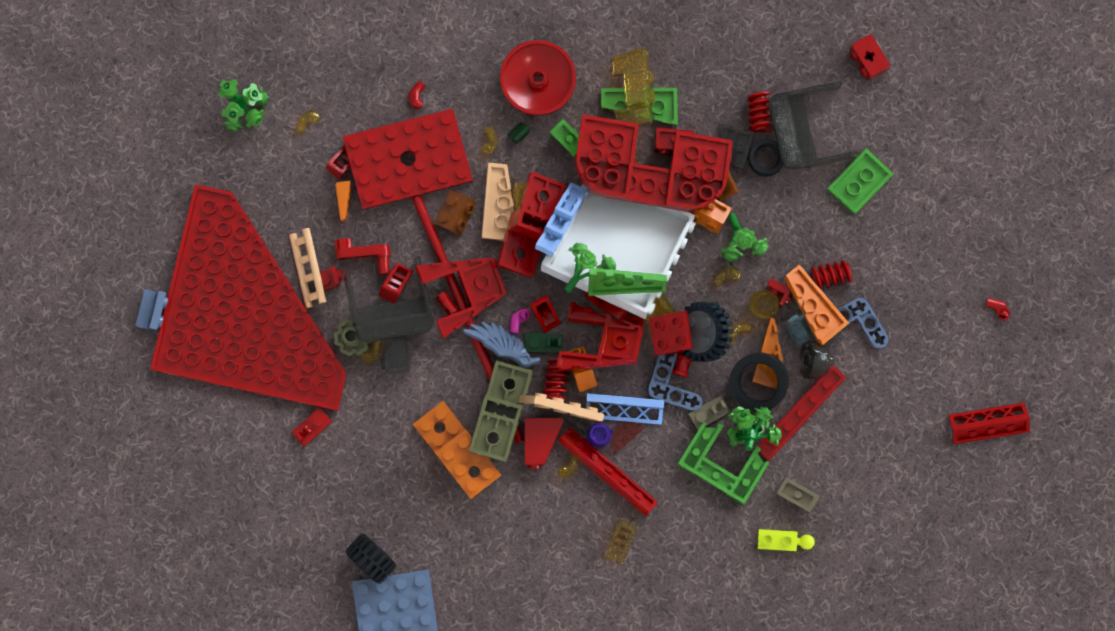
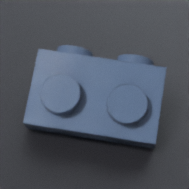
M147 289L143 291L135 323L136 327L152 331L161 327L163 322V316H161L162 308L165 309L168 298L165 297L166 292H155Z

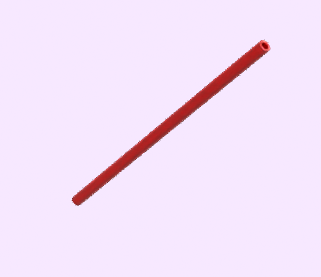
M421 195L412 198L438 262H449ZM454 273L445 275L459 311L468 308ZM473 318L465 322L467 329H471L470 325L475 324ZM471 337L490 382L494 370L493 364L483 343ZM519 425L514 435L516 444L524 441Z

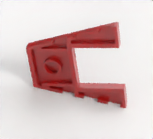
M494 257L415 266L422 284L456 271L459 275L470 307L435 320L442 338L447 337L454 330L461 327L465 322L507 293Z
M571 302L567 317L568 322L604 326L598 355L560 351L556 365L557 371L637 363L643 335L642 326L622 319H614L606 313L600 314L593 311L592 308L576 305L575 302Z

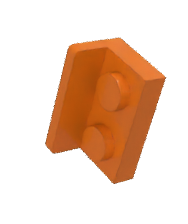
M716 200L702 210L689 213L695 215L693 222L718 234L732 208Z

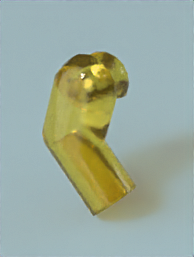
M315 110L302 114L295 131L304 134L307 124L311 121L318 122L320 114L316 113Z
M735 267L724 268L712 282L720 287L726 279L739 280L741 273Z

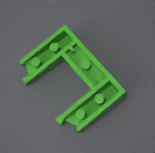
M703 422L677 465L744 505L769 462L764 463L758 455L761 449L756 446L740 474L736 477L705 458L724 425L717 424V428L705 427V422Z

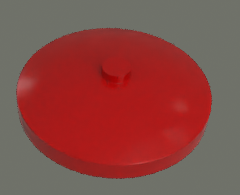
M533 40L518 45L507 55L501 67L500 83L505 98L515 109L531 116H545L560 110L570 100L576 85V71L570 56L561 47L548 41Z

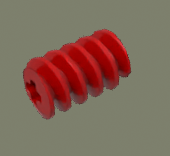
M761 91L747 96V100L750 101L748 108L751 109L748 111V115L752 116L749 118V123L752 124L749 126L750 131L758 133L773 131V129L768 128L773 122L767 120V118L772 117V114L767 113L772 107L766 105V103L771 102V99L766 98L771 92Z
M841 260L840 266L835 261L833 262V267L830 263H826L825 269L822 265L818 266V271L814 266L810 269L811 279L820 289L823 288V283L828 288H830V282L837 286L838 280L844 285L846 278L852 283L850 265L845 260Z
M547 359V363L552 366L546 367V370L550 373L545 374V378L549 381L544 382V386L548 387V389H543L542 393L546 394V398L550 400L553 397L565 400L566 397L562 396L561 393L567 392V390L562 385H566L568 382L563 380V378L569 377V374L556 370L558 360Z

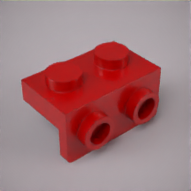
M656 128L655 151L659 152V155H670V153H673L675 132L681 131L694 134V131Z

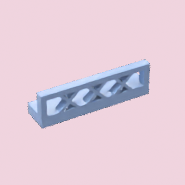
M587 393L586 408L587 406L590 407V403L599 404L603 409L600 413L606 412L608 415H604L603 420L662 425L664 400ZM612 405H618L623 412L616 417L611 416L607 409ZM621 406H629V407H627V408L624 410ZM631 407H637L641 414L637 418H631L626 411ZM650 409H659L658 420H650L645 413Z

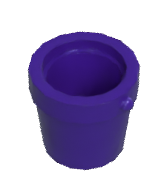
M595 423L588 429L586 441L593 447L603 448L611 441V433L613 431L605 424Z

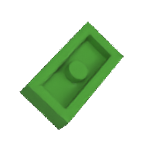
M561 119L549 133L575 159L579 134L564 119Z

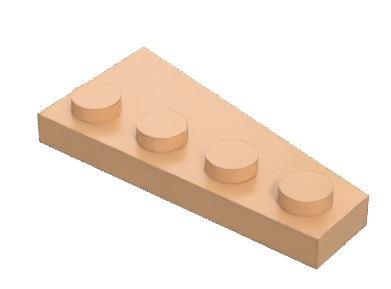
M488 163L481 239L503 241L511 212L514 211L507 164Z
M535 393V396H519L518 403L534 404V407L552 408L554 412L570 413L571 416L603 422L604 414L599 413L597 408L587 406L584 409L581 408L579 403L570 402L565 404L563 399L555 397L550 400L546 398L547 395Z

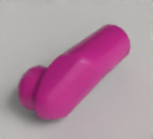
M520 309L511 316L509 333L519 334L520 324L530 318L531 313L528 309Z

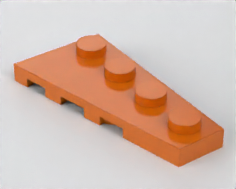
M800 264L784 277L820 347L849 324Z

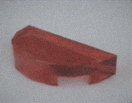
M626 422L617 426L611 437V445L615 454L645 428L633 422Z

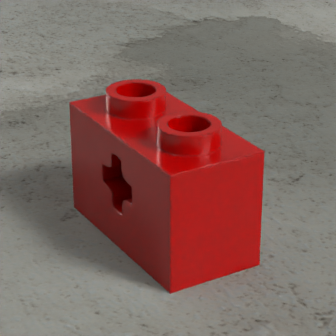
M872 34L851 45L849 54L854 62L857 61L859 63V71L864 78L867 77L868 80H871L890 68L889 62ZM866 55L868 57L872 56L871 61L869 59L865 60Z

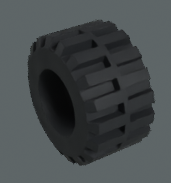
M363 533L345 550L346 555L372 580L379 584L397 567L396 563L373 540Z

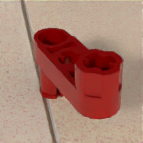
M344 238L334 241L336 260L375 257L378 262V275L390 274V245L352 247V239Z

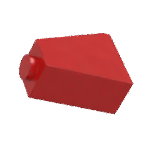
M525 418V466H529V469H540V466L545 465L563 425V418Z

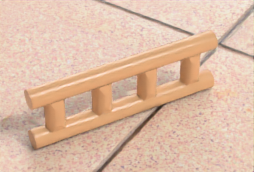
M310 228L302 229V237L297 238V234L294 233L290 234L289 238L305 308L308 309L313 307V300L318 299L319 304L326 303L327 301ZM302 244L306 245L308 254L305 256H301L299 246ZM310 262L312 273L306 275L303 264ZM314 280L316 292L310 293L308 282Z

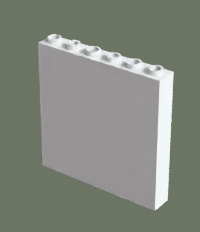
M582 184L581 187L584 188V189H586V190H588V189L584 186V184ZM588 190L584 201L554 255L551 257L546 254L541 264V271L568 283L574 275L576 264L574 262L575 256L568 250L577 242L587 245V249L596 256L598 265L601 264L603 260L602 255L604 254L605 257H612L614 259L616 270L667 275L668 282L672 274L670 268L672 265L676 266L680 257L678 252L680 248H685L688 241L686 236L688 232L692 233L696 225L693 222L695 215L685 211L608 199ZM589 268L583 270L580 275L589 272ZM589 276L579 280L575 287L588 292ZM662 292L595 296L646 319L648 314L651 315L656 306L653 302L656 297L660 298Z

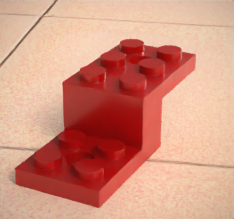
M535 172L529 173L520 207L511 212L496 266L530 279L534 277L541 252L535 249L536 243L543 234L545 226L554 213L555 207L562 198L566 184ZM540 192H544L547 195L546 201H542L539 198ZM517 249L523 251L524 257L522 259L516 256Z

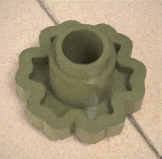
M358 318L353 319V321L345 319L338 324L339 331L334 333V344L340 347L342 354L352 357L354 354L362 356L369 350L368 344L373 342L372 330L367 328L365 321Z

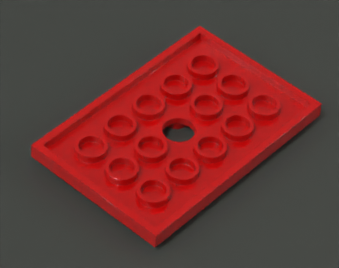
M453 109L342 136L362 210L473 182ZM405 152H411L415 156L414 164L410 166L402 164L400 160L401 155Z

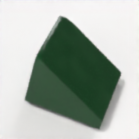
M520 122L507 135L518 144L530 133V127Z

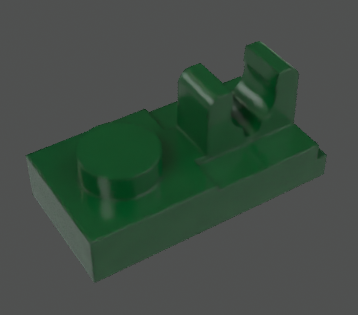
M525 333V349L527 353H559L563 351L564 334Z

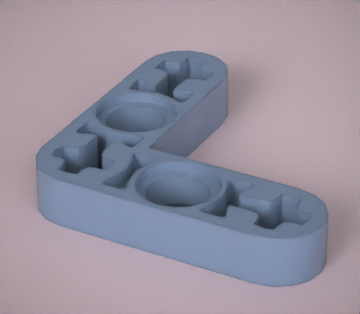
M857 298L838 309L839 312L845 311L848 313L849 318L847 321L849 323L857 319L874 348L881 349L887 345L888 336L865 299ZM856 302L863 303L865 305L863 312L857 310L854 312L856 316L853 317L852 312L847 307L851 306L852 310L857 306ZM868 318L873 319L875 322V326L872 329H868L864 325V321ZM879 328L880 331H877L876 333L879 337H884V340L882 341L883 345H881L880 343L876 344L875 340L877 338L875 334L870 336L869 332H873L874 330Z
M677 353L668 360V363H672L671 367L667 364L659 363L660 360L664 362L666 355H660L648 388L650 397L655 400H664L665 403L690 411L698 410L702 406V398L698 394L668 385ZM660 367L668 370V375L665 378L657 375V370ZM658 385L662 391H666V388L670 390L667 393L666 399H663L664 394L658 393L655 396L654 391L651 389ZM671 392H679L681 399L678 402L671 401ZM684 393L688 394L687 399L692 400L693 397H696L699 405H695L693 408L690 407L691 403L686 401L685 405H682Z

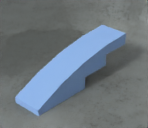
M570 183L555 207L554 213L536 243L535 249L551 257L554 255L584 201L588 190Z

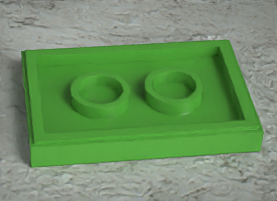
M866 148L827 190L855 215L893 176V173Z

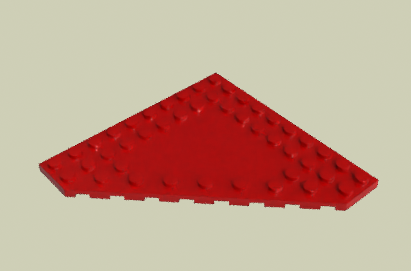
M195 184L167 297L168 302L164 309L163 322L159 330L150 370L338 411L347 376L344 368L234 194L229 191Z

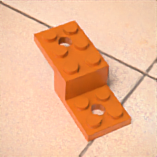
M444 401L413 423L414 427L470 499L474 498L502 476L488 457L469 452L473 438ZM442 422L445 425L443 433L435 432L434 426L436 423ZM471 467L479 468L480 474L478 477L473 478L469 475Z

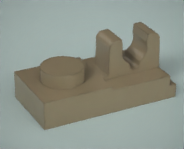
M721 395L701 406L698 410L690 412L688 415L698 431L703 422L707 426L731 411Z
M787 477L777 492L778 496L809 513L814 509L820 497Z

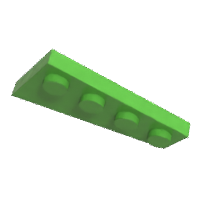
M601 88V109L678 126L677 88Z
M589 268V296L666 292L667 275Z

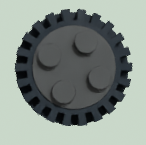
M697 302L686 306L684 309L688 313L693 349L685 350L682 353H686L685 357L691 358L692 361L712 362L720 359L721 356L726 354L725 350L730 348L727 342H732L733 340L732 337H728L729 334L733 333V329H728V326L733 325L732 321H726L730 317L729 314L724 313L726 310L720 307L719 304H714V302Z

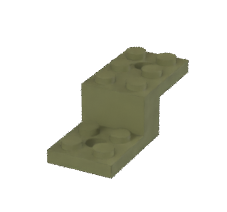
M496 360L469 452L507 463L524 404L518 403L519 396L527 395L533 374L532 370ZM508 379L515 382V387L511 390H507L504 387V382ZM490 433L498 434L499 440L497 443L492 444L488 441L487 437Z

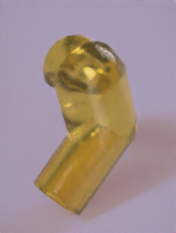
M493 126L484 129L487 141L482 146V152L487 155L492 154L499 143Z
M735 323L731 325L729 329H733V333L729 334L728 337H732L733 340L728 343H734L739 333H750V323Z
M373 338V348L363 353V362L371 364L381 357L383 339Z
M571 453L569 463L563 467L561 466L558 469V474L562 478H568L578 471L579 459Z

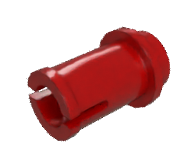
M444 291L435 297L437 299L436 302L440 303L447 316L458 310L449 298V293L447 294Z

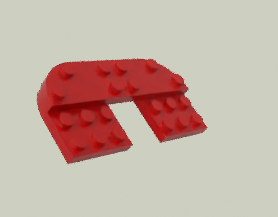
M582 114L575 154V168L581 182L594 194L608 199L693 212L710 206L723 192L728 179L733 140L676 131L670 169L634 163L639 124Z

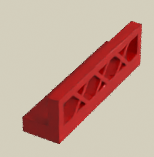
M1024 403L948 415L954 444L1030 432V417ZM1013 411H1022L1020 415L1012 414ZM994 414H1001V415H1003V417H1001V418H996V417H993V415H994ZM975 417H982V418H984V420H982V421H977V420H974V418H975ZM963 420L965 423L956 425L955 421Z

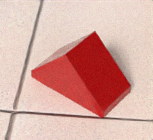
M547 295L530 304V308L544 333L561 324Z

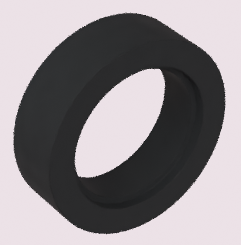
M763 352L752 353L743 357L733 367L729 378L730 391L736 402L745 409L756 412L754 408L760 409L762 406L764 408L768 407V410L778 405L787 393L789 387L788 372L783 363L775 356ZM756 363L765 364L775 372L778 385L776 392L769 399L754 400L743 391L741 376L749 365Z

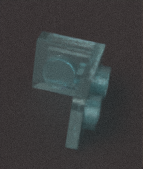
M795 314L786 322L785 330L798 347L814 336L803 321L806 317L804 314L800 316Z

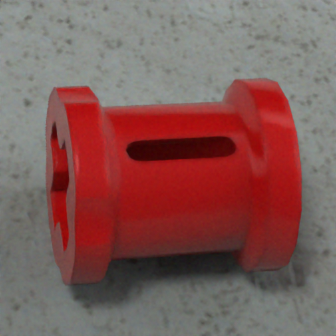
M677 354L678 361L675 370H672V374L688 378L689 366L693 361L691 358Z

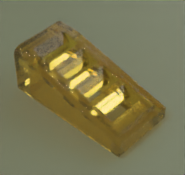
M619 519L605 557L623 563L637 525ZM620 527L631 530V532L627 533L625 531L620 530ZM620 534L622 536H625L628 538V540L626 541L621 538H618L617 535ZM614 543H621L625 545V548L614 545ZM615 549L623 552L622 556L612 553L611 550Z

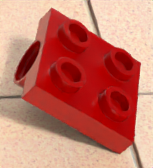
M684 310L649 318L655 356L676 354L693 349L687 311Z

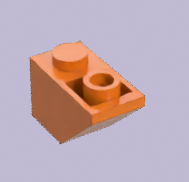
M584 347L568 351L586 354ZM592 368L571 370L579 392L598 386Z

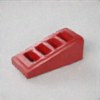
M344 145L326 165V169L339 180L350 169L348 157L343 154L346 151ZM339 158H342L344 161L347 162V164H346V165L343 164V163H342L340 160H338V159H339Z
M396 263L381 286L379 296L395 304L414 271ZM396 272H399V273L405 275L406 277H403V276L397 274Z

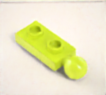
M759 529L758 549L797 551L798 545L804 550H809L813 548L815 541L808 534L797 538L798 532Z

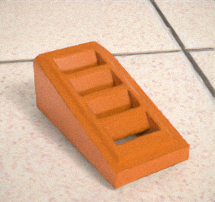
M351 181L337 182L335 184L339 216L342 223L346 222L352 187Z

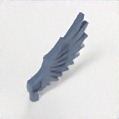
M482 322V327L471 324V329L463 330L464 334L482 342L484 347L492 350L498 357L510 358L521 368H530L541 363L539 357L530 358L523 342L519 338L516 339L515 334L511 335L509 329L505 332L501 325L497 327L494 323H491L489 326Z

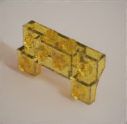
M638 48L625 54L611 56L613 60L612 75H624L625 101L628 107L614 111L616 120L639 125L652 124L651 108H653V101H655V93L652 90L654 75L649 70L647 49Z

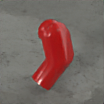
M418 81L408 94L409 104L416 110L423 106L419 94L426 86L421 81Z
M987 298L985 307L995 309L1000 320H1008L1010 312L1006 303Z

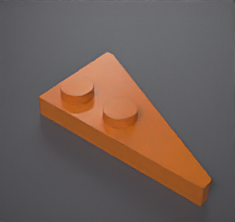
M770 318L760 352L771 354L782 362L783 358L777 335V325L775 324V319ZM757 363L751 382L776 390L778 381L775 372L769 366Z

